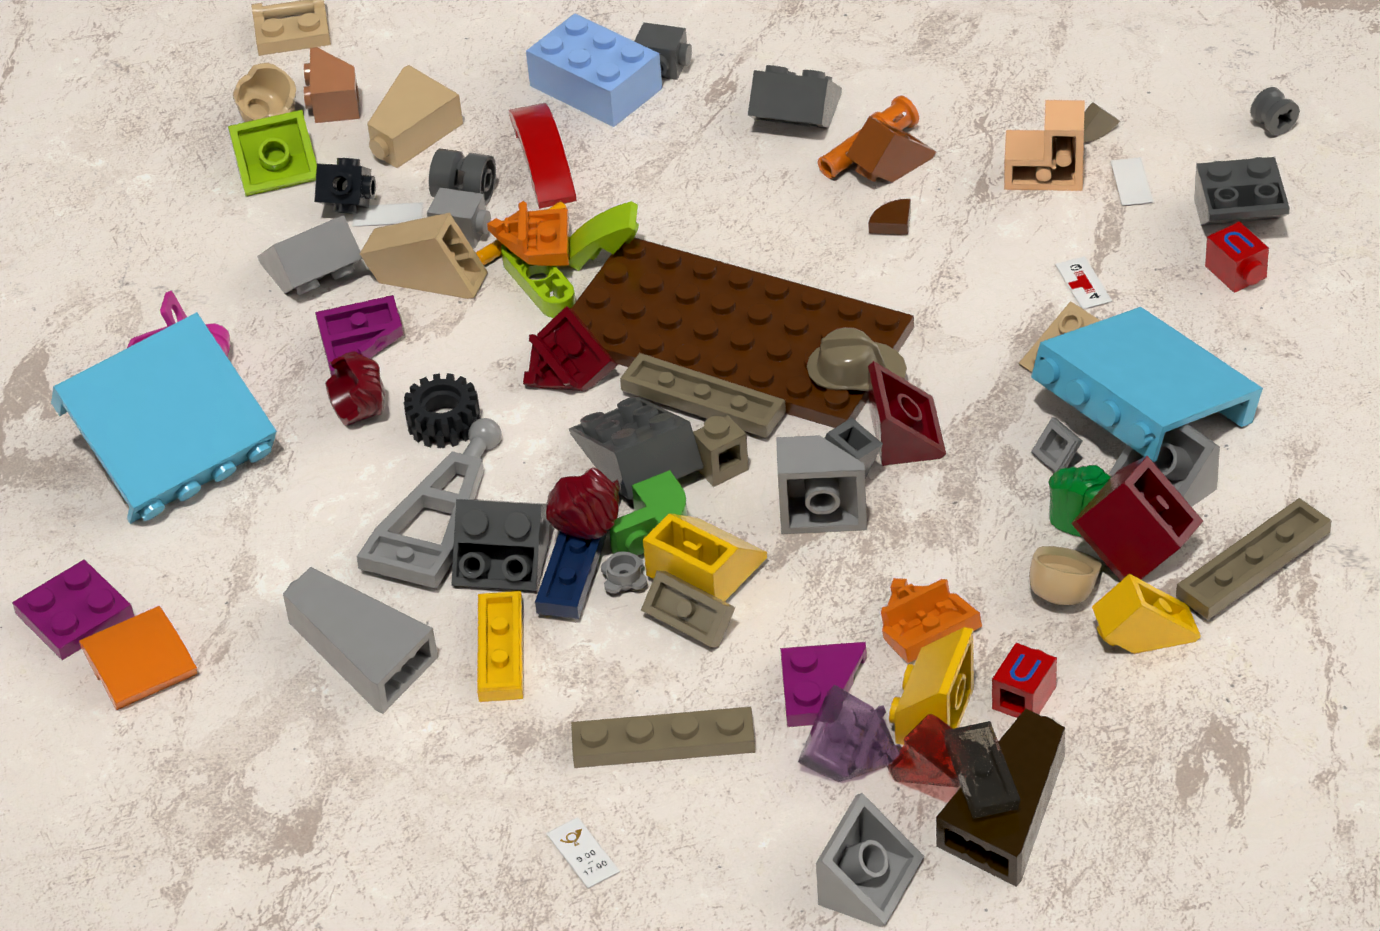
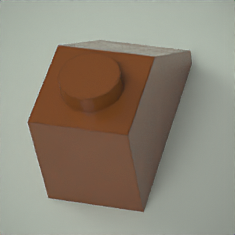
M869 116L846 156L858 164L855 171L865 178L875 182L880 177L893 183L933 159L936 151L912 134Z

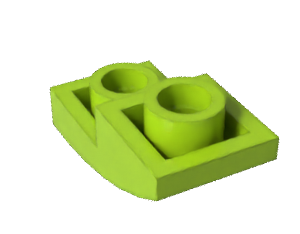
M630 201L617 205L596 215L578 228L569 237V266L579 271L589 259L594 260L597 258L602 249L614 254L623 243H630L639 228V223L636 222L638 204Z

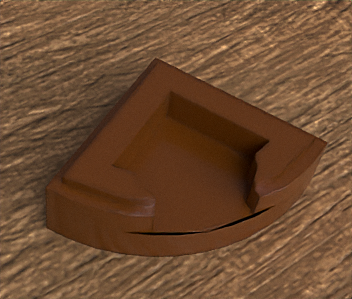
M911 199L894 200L877 208L869 219V233L908 235Z

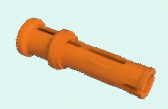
M902 95L894 98L891 106L883 112H875L871 115V117L901 130L906 127L912 128L919 122V113L915 105ZM861 130L818 159V167L827 178H834L839 172L854 163V161L846 156V153Z

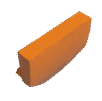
M522 201L518 204L519 211L505 218L503 221L495 218L487 223L488 231L527 264L538 266L569 265L568 208L528 211L527 203Z
M893 578L890 586L891 597L887 606L882 607L881 610L883 638L907 663L917 659L922 647L963 627L972 628L973 631L982 627L980 612L956 593H950L948 579H940L928 586H914L912 583L908 585L907 579Z

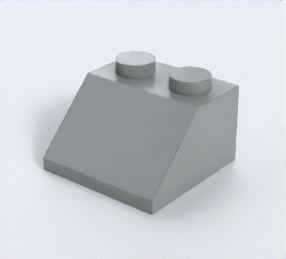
M344 215L276 243L257 256L260 264L284 294L296 289L298 295L320 287L318 279L329 274L332 275L334 280H337L354 272L353 264L363 259Z
M820 435L776 437L781 534L867 530L864 463Z

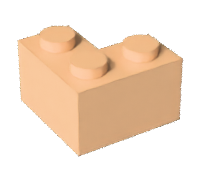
M1045 100L1044 130H1006L1004 190H1083L1085 100Z

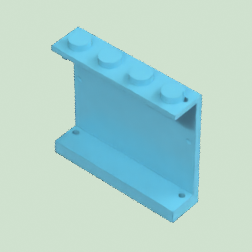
M1142 307L1040 342L1031 378L1144 457L1148 456L1153 462L1158 459L1165 432L1208 415L1220 412L1240 427L1251 424L1263 390L1261 386Z
M197 312L53 386L51 404L59 416L68 412L129 505L127 520L130 524L140 518L147 521L156 517L165 509L164 505L177 498L180 501H185L193 497L200 491L201 485L213 479L216 482H220L228 478L236 471L238 465L248 460L254 463L263 459L271 452L277 432Z

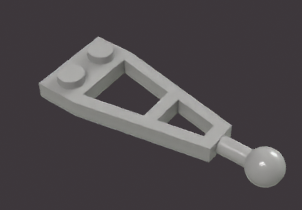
M480 418L473 422L468 433L470 443L463 454L451 452L374 529L357 555L358 569L435 589L438 587L453 563L456 499H475L484 472L483 461L480 457L484 451L494 449L501 440L500 426L494 420ZM456 474L465 476L459 494L441 490ZM424 507L451 513L441 545L398 533Z

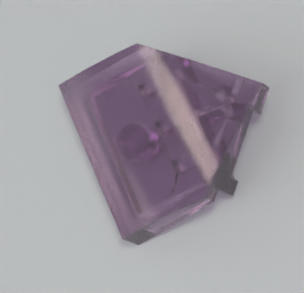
M834 685L824 698L798 763L830 779L841 782L900 762L905 758V754L901 745H895L883 718L886 713L884 705L878 706L874 710L871 705Z

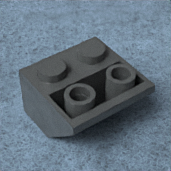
M766 65L765 71L754 70L748 116L755 120L829 129L841 97L842 88L832 82L833 77L825 76V72L803 70L802 76H799L795 72L788 71L786 67Z
M1275 157L1196 163L1194 201L1201 225L1277 219L1289 214L1290 207Z
M456 499L451 585L538 591L549 542L550 523L546 518L547 503Z

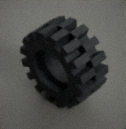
M439 373L433 374L432 381H428L424 377L419 379L420 386L414 383L409 387L410 393H405V402L403 403L408 432L410 435H413L416 442L419 443L423 440L424 446L430 448L433 442H437V448H445V442H451V446L454 447L459 445V438H462L465 442L469 440L470 426L481 418L477 390L475 391V387L471 382L467 384L466 378L462 376L455 381L454 374L447 373L446 379H441ZM442 408L452 409L444 413H432L433 411Z

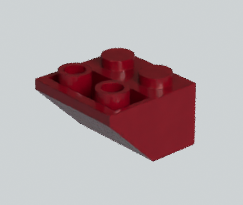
M1145 456L1117 470L1071 524L1121 581L1128 574L1140 580L1177 552L1202 524L1203 520L1148 456Z

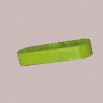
M502 244L501 253L504 268L544 315L554 318L566 306L569 308L573 307L576 303L574 287L556 266L529 265ZM539 273L548 275L546 278L539 280L529 278L531 275Z

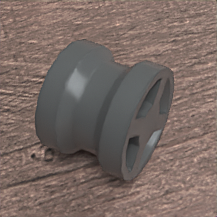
M1269 87L1261 91L1255 97L1250 108L1251 117L1258 123L1265 124V128L1277 136L1289 131L1295 125L1300 113L1299 106L1293 100L1285 99L1284 94L1276 87Z

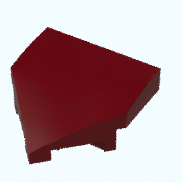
M566 306L537 335L529 334V342L532 343L529 371H524L523 384L529 387L587 391L617 366V363L575 311Z

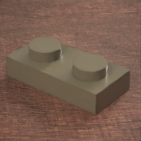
M657 570L641 611L710 647H719L736 607L666 571Z

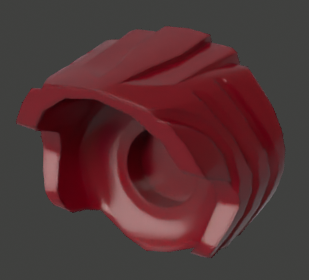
M352 351L338 356V358L329 362L331 367L334 368L335 374L325 382L330 403L343 425L347 426L383 413L385 390L380 377L379 364L376 361L356 351Z
M590 468L581 476L560 478L548 495L546 504L547 520L558 531L576 538L591 540L592 538L602 537L607 533V530L613 527L614 520L618 517L619 481L615 480L612 482L597 468Z

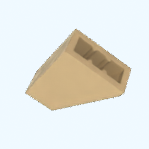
M405 66L367 123L371 152L378 159L399 168L463 124L459 94L412 66Z
M450 212L374 228L360 252L365 264L381 284L466 299L475 297L488 273Z

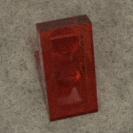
M928 714L904 738V746L901 748L900 754L887 768L895 782L958 788L986 758L981 750L933 714Z

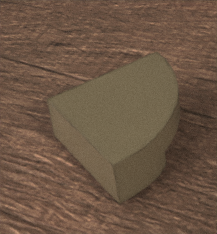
M1092 102L1084 112V142H1091L1102 138L1120 120Z

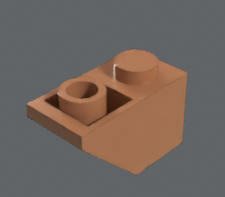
M318 47L310 48V63L304 64L306 84L304 87V101L306 109L313 108L315 123L360 119L359 91L355 67Z

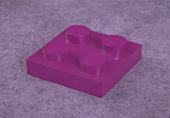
M85 559L12 602L15 614L61 660L82 649L79 640L134 617L132 605Z

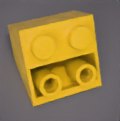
M669 513L643 539L646 576L654 579L657 570L666 571L724 602L767 558L766 551L698 517Z

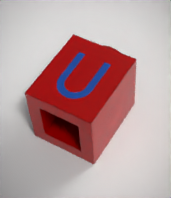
M1239 221L1207 236L1205 267L1235 293L1267 278L1269 247Z
M1015 643L992 678V709L1018 718L1025 708L1040 714L1056 689L1057 657L1046 654L1042 650Z

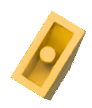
M1128 574L1092 606L1099 624L1097 631L1102 639L1111 646L1118 645L1133 654L1193 643L1201 637L1187 604L1131 574Z

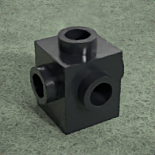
M337 158V165L317 163L314 202L334 206L333 212L357 214V207L369 208V200L374 198L376 192L375 176H371L372 169L360 166V159Z

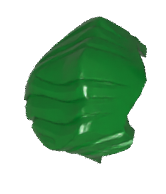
M1097 465L1061 468L1055 472L1048 481L1050 489L1049 520L1051 525L1066 533L1082 537L1071 523L1111 477Z

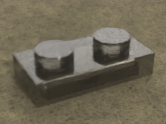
M991 721L946 730L944 742L973 819L1018 810L1021 799Z

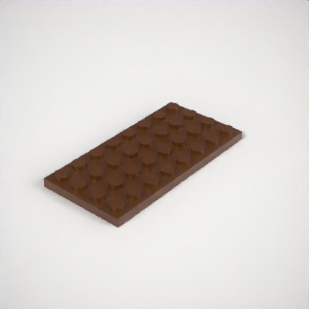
M635 237L630 243H623L614 254L610 255L571 308L619 365L629 367L638 354L642 353L784 399L786 406L785 414L836 428L850 418L856 420L869 399V391L830 390L817 385L809 377L807 370L808 360L811 354L820 347L821 339L836 329L845 327L856 328L863 331L873 342L886 344L899 352L914 329V315Z

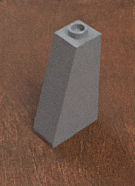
M312 567L305 571L297 580L291 582L283 593L289 624L376 711L382 714L438 658L432 627Z

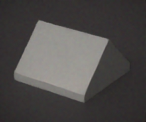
M1189 424L1165 432L1158 459L1153 463L1190 506H1194L1217 490L1220 446ZM1126 445L1109 474L1113 476L1117 470L1144 456Z
M863 793L855 796L816 862L818 905L881 927L886 925L924 855Z

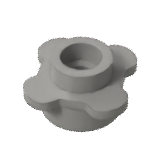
M617 552L611 555L601 565V572L607 578L604 583L605 590L609 593H618L619 591L644 588L647 584V577L641 572L643 560L630 552Z

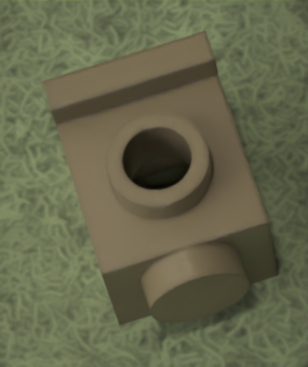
M729 415L724 417L712 416L704 422L702 428L693 432L704 468L698 471L713 487L749 470L746 433ZM725 455L729 461L719 465V457Z

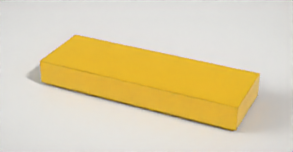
M521 591L478 594L477 693L479 702L523 699V600Z

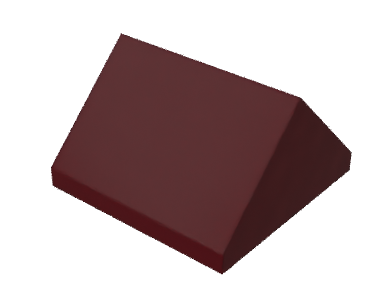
M875 361L869 364V409L875 437L883 443L879 451L881 465L935 460L945 456L946 450L933 396Z

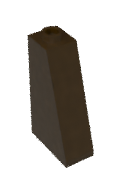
M1025 708L936 816V847L1017 887L1022 881L1064 760L1065 727L1047 716H1041Z

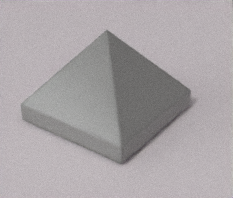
M1052 417L1031 453L1055 473L1061 468H1067L1083 440L1057 418Z

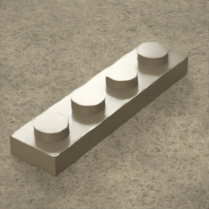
M642 353L638 354L620 378L622 391L707 419L712 416L724 417L729 415L743 431L764 438L770 435L786 412L784 399Z
M1298 498L1179 582L1176 588V597L1209 620L1329 534L1332 520L1301 498Z
M751 706L571 722L574 768L756 753Z

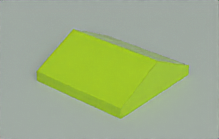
M302 110L228 126L245 196L316 181L317 164Z

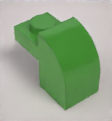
M670 470L632 485L634 512L614 520L613 527L609 529L611 552L613 554L617 552H630L636 556L643 554V539L669 513L688 516L684 489Z

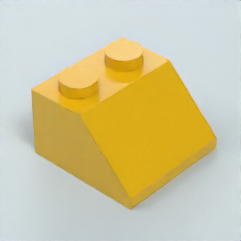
M963 627L922 647L915 665H907L902 684L903 694L901 697H894L889 712V723L895 724V743L948 755L974 690V638L972 628Z

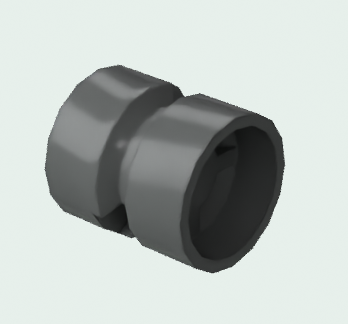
M439 148L432 158L429 170V191L431 196L435 198L439 188L484 194L485 205L489 203L496 181L494 157L477 153H469L464 157L461 151Z

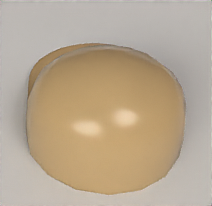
M1042 546L1037 548L1032 556L1029 572L1030 586L1036 595L1051 603L1076 605L1086 600L1091 594L1102 563L1097 558L1077 550L1057 546Z

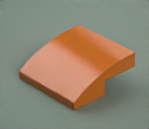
M160 606L79 640V644L97 680H101L116 710L197 675V667Z

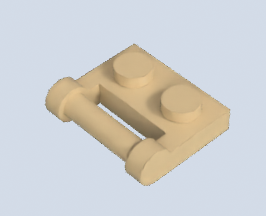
M299 0L263 6L262 3L251 4L259 56L331 45L324 0Z

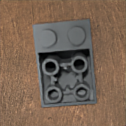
M640 397L624 399L617 404L618 408L605 414L603 412H596L581 418V424L569 428L571 436L593 465L612 482L618 480L620 495L629 500L633 498L632 485L669 470L676 479H679L704 468L690 421Z

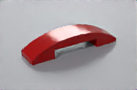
M546 103L510 109V120L516 138L520 140L539 209L554 206L559 202L564 204L576 202V193L568 161L549 106Z

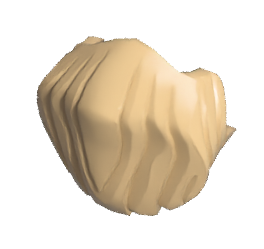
M260 63L253 65L248 74L244 75L236 84L233 99L245 122L295 111V82L285 71L274 64Z

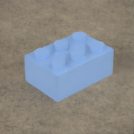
M576 13L526 50L531 87L612 127H615L662 89L660 55L658 52Z

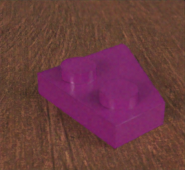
M394 295L315 312L331 376L335 374V370L329 362L338 358V356L356 351L363 356L371 358L403 336L402 324Z
M866 642L780 648L787 727L832 724L840 710V701L848 695L854 684L853 676L859 664H864L867 659Z

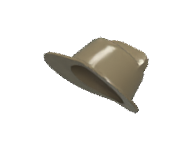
M846 327L836 329L825 338H822L820 347L811 354L807 364L809 377L817 385L830 390L869 391L868 365L873 361L905 379L907 367L904 358L895 349L886 344L873 342L863 331Z

